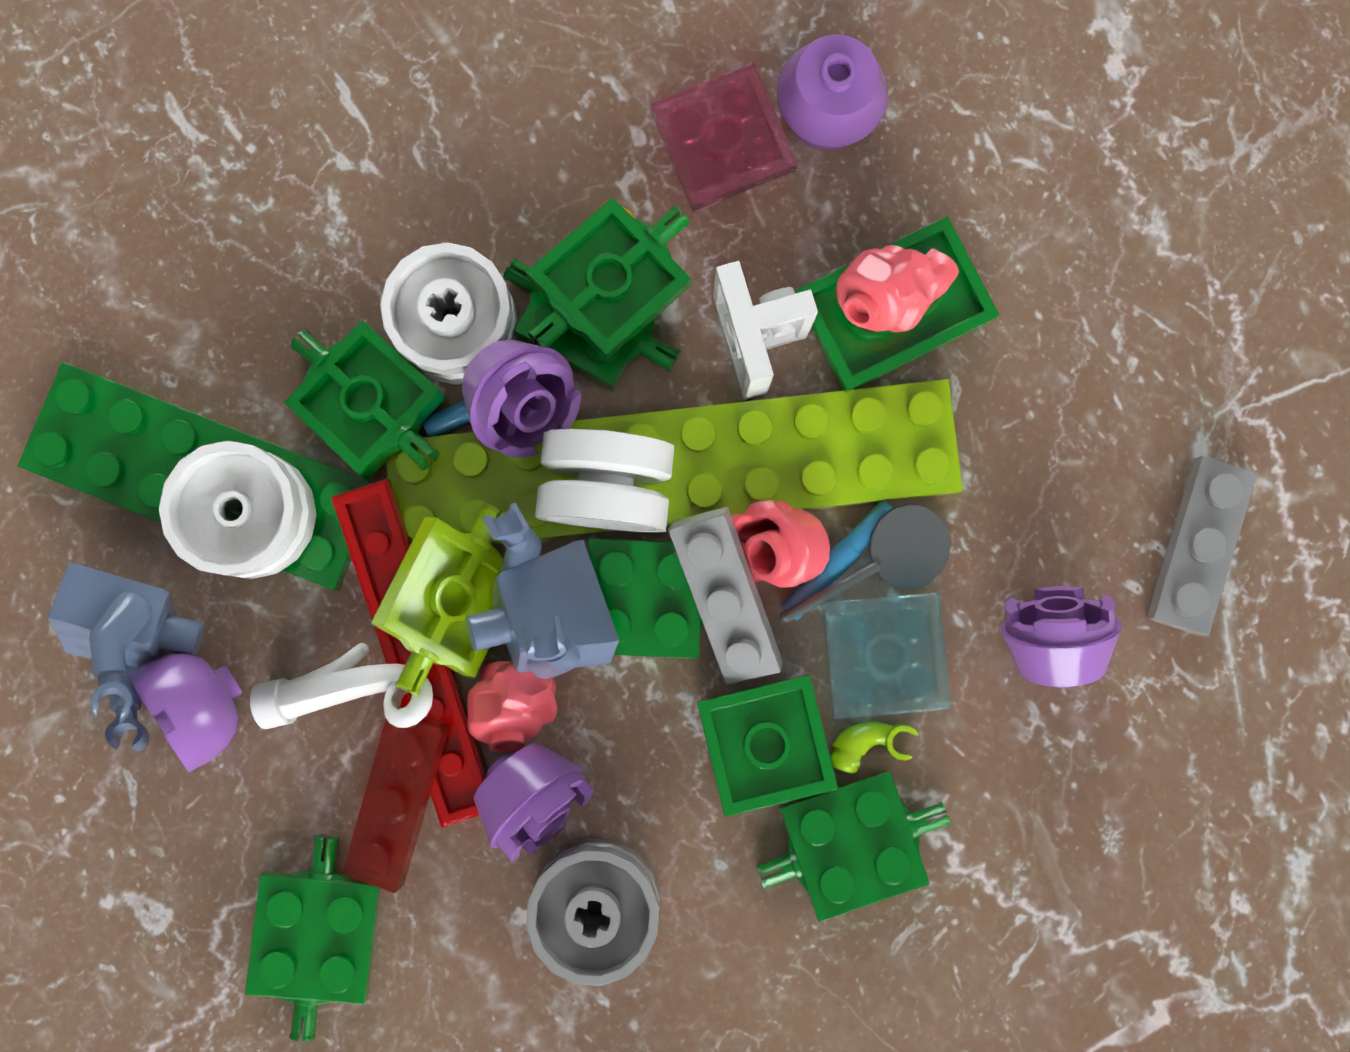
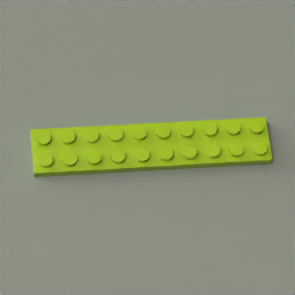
M949 379L853 389L848 392L844 390L575 420L570 429L607 430L646 436L674 445L671 479L654 485H634L660 492L669 499L667 526H670L673 521L727 506L731 516L744 514L751 504L759 501H786L793 509L799 508L806 511L877 503L883 500L895 501L958 494L963 491ZM474 432L422 437L434 449L439 451V457L434 462L422 450H417L432 464L431 467L421 470L402 450L391 455L386 461L387 479L391 480L411 543L425 517H437L459 532L471 533L482 511L483 504L492 505L500 509L499 511L506 513L510 509L509 505L516 503L527 524L539 536L540 540L618 532L617 530L553 523L535 517L538 486L553 480H577V478L552 473L541 464L543 443L534 447L539 454L526 458H513L502 454L498 450L487 447L477 438ZM493 540L491 544L494 546L502 545L503 543L501 540Z

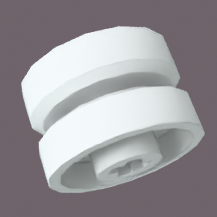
M448 242L423 246L401 259L386 279L380 303L384 330L396 349L407 361L432 380L453 385L462 384L468 365L481 350L498 341L516 340L514 328L518 324L515 301L493 262L471 247ZM453 311H460L457 316L449 314Z
M558 429L544 432L541 464L552 473L577 478V480H553L538 486L535 517L553 523L596 529L666 532L669 499L660 492L634 485H654L671 479L674 445L646 436L607 430Z
M232 441L201 446L181 459L164 483L159 505L163 534L178 557L199 571L249 579L277 574L298 560L312 539L317 515L312 489L298 469L280 457L265 452L256 446ZM241 505L243 507L242 513L239 512Z

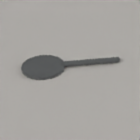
M905 504L890 509L878 519L870 534L868 551L871 563L780 614V620L783 623H787L875 573H878L883 580L898 588L914 589L929 584L941 574L949 559L951 540L948 527L937 513L922 505Z

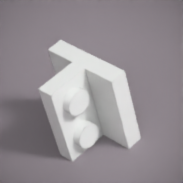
M740 261L718 266L715 272L713 299L744 402L766 396L774 374L766 350L807 338L818 311L811 289L795 294L793 287H785L768 292L759 298L761 304L753 306Z

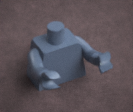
M516 503L510 504V509L500 517L493 518L490 514L484 516L482 520L493 540H501L507 549L500 574L495 577L493 590L495 609L466 616L467 631L474 651L507 644L515 670L520 673L532 672L536 677L542 679L559 676L576 667L611 663L619 638L584 541H574L540 556L542 542L539 536L529 527Z
M69 562L47 618L67 654L91 658L93 676L98 678V688L94 691L91 699V714L94 720L97 718L99 701L109 694L110 709L112 712H115L116 720L109 724L105 731L107 743L117 750L120 746L121 736L129 729H137V735L131 747L136 751H140L148 745L149 733L137 720V711L141 709V697L128 675L139 669L138 667L147 661L164 655L166 650L197 655L203 639L205 623L177 617L170 593L162 588Z

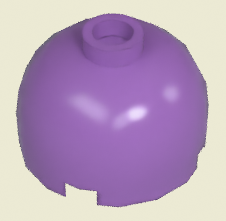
M178 652L167 653L140 665L139 669L128 675L145 706L164 732L165 738L189 773L217 757L228 747L236 735L239 715L233 700L243 693L226 665L214 670L199 655Z

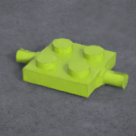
M483 504L482 511L471 533L459 532L437 517H425L371 622L372 625L399 639L406 650L411 652L398 681L395 682V685L402 688V690L419 695V691L433 663L445 665L463 676L476 677L489 648L474 651L467 631L466 616L495 609L493 603L495 577L500 574L503 559L496 548L492 546L493 538L482 518L489 514L493 518L500 517L505 514L503 511H499L500 509L489 504Z

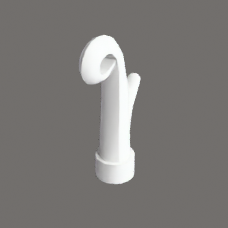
M359 643L332 663L292 680L280 678L256 684L251 690L250 707L256 723L263 729H270L295 722L297 717L360 697L386 692L383 703L386 719L396 727L407 728L419 723L427 716L433 702L432 686L426 677L419 695L412 694L409 704L405 708H401V700L407 691L397 687L395 682L398 681L405 665L380 664L353 668L368 655L370 650L366 643Z

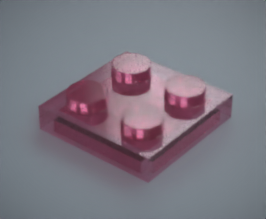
M754 62L650 103L651 114L692 212L796 171L798 163Z

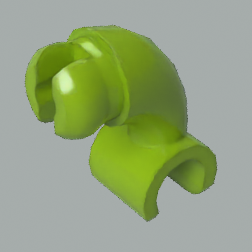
M865 722L853 725L841 732L833 742L832 746H834L830 757L832 766L848 773H855L859 769L861 757L865 756L867 751L875 745H884L889 753L899 760H909L913 757L912 755L896 751L893 748V738L902 731L919 736V734L913 727L903 723L889 725L881 722Z

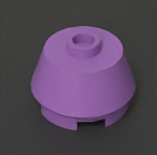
M847 35L824 36L802 47L789 58L778 79L777 102L783 119L790 129L799 136L798 138L802 142L815 148L836 150L862 140L877 127L887 107L888 86L881 66L864 43Z
M516 340L498 341L481 350L468 365L462 381V394L475 435L487 447L498 450L502 454L513 458H526L539 454L534 447L543 443L544 432L570 429L576 419L581 402V394L574 388L571 367L559 352L547 347Z
M1053 586L1034 589L1035 600L1020 604L1019 600L1013 597L1006 601L1005 620L1000 626V631L1016 667L1024 679L1039 685L1066 688L1092 683L1106 674L1122 629V623L1116 617L1115 601L1111 596L1101 597L1099 602L1084 599L1083 587Z
M539 742L532 743L516 753L510 751L500 757L488 769L486 773L488 777L482 782L474 795V802L490 847L500 848L510 862H514L520 856L519 851L522 847L531 855L554 838L567 826L564 820L571 812L569 807L576 800L580 806L586 805L594 793V789L582 777L583 767Z

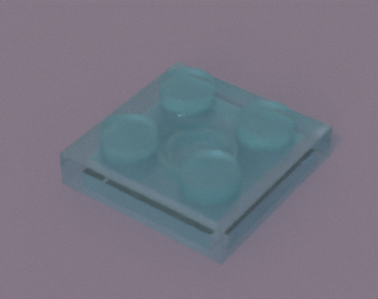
M940 593L822 603L832 718L841 719L951 709Z

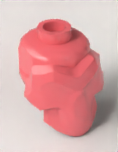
M888 245L882 249L865 250L840 275L836 286L837 301L846 318L858 327L875 332L889 330L892 332L907 331L914 328L929 306L948 290L959 273L958 266L949 256L934 248L926 255L917 250L904 249L895 245Z
M769 500L751 504L744 514L731 516L755 582L766 581L779 588L794 587L812 580L825 569L830 555L828 534L821 521L812 514L799 508L793 509L786 501L773 502Z
M498 661L482 667L480 671L481 681L468 691V731L476 740L489 744V749L497 753L516 752L524 748L525 741L537 736L542 731L544 725L553 722L558 712L555 700L557 685L554 677L542 679L536 677L532 672H517L512 661Z

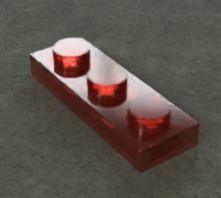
M426 716L415 725L400 728L390 724L387 719L385 720L342 874L392 893L398 892L404 886L450 728L449 724Z

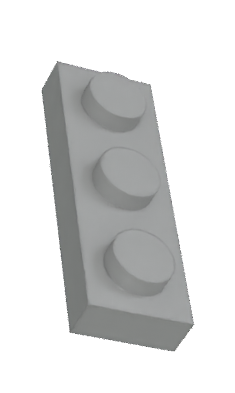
M1205 456L1194 458L1146 619L1194 635L1209 636L1258 473Z
M728 506L673 521L668 531L726 685L781 672L783 660Z

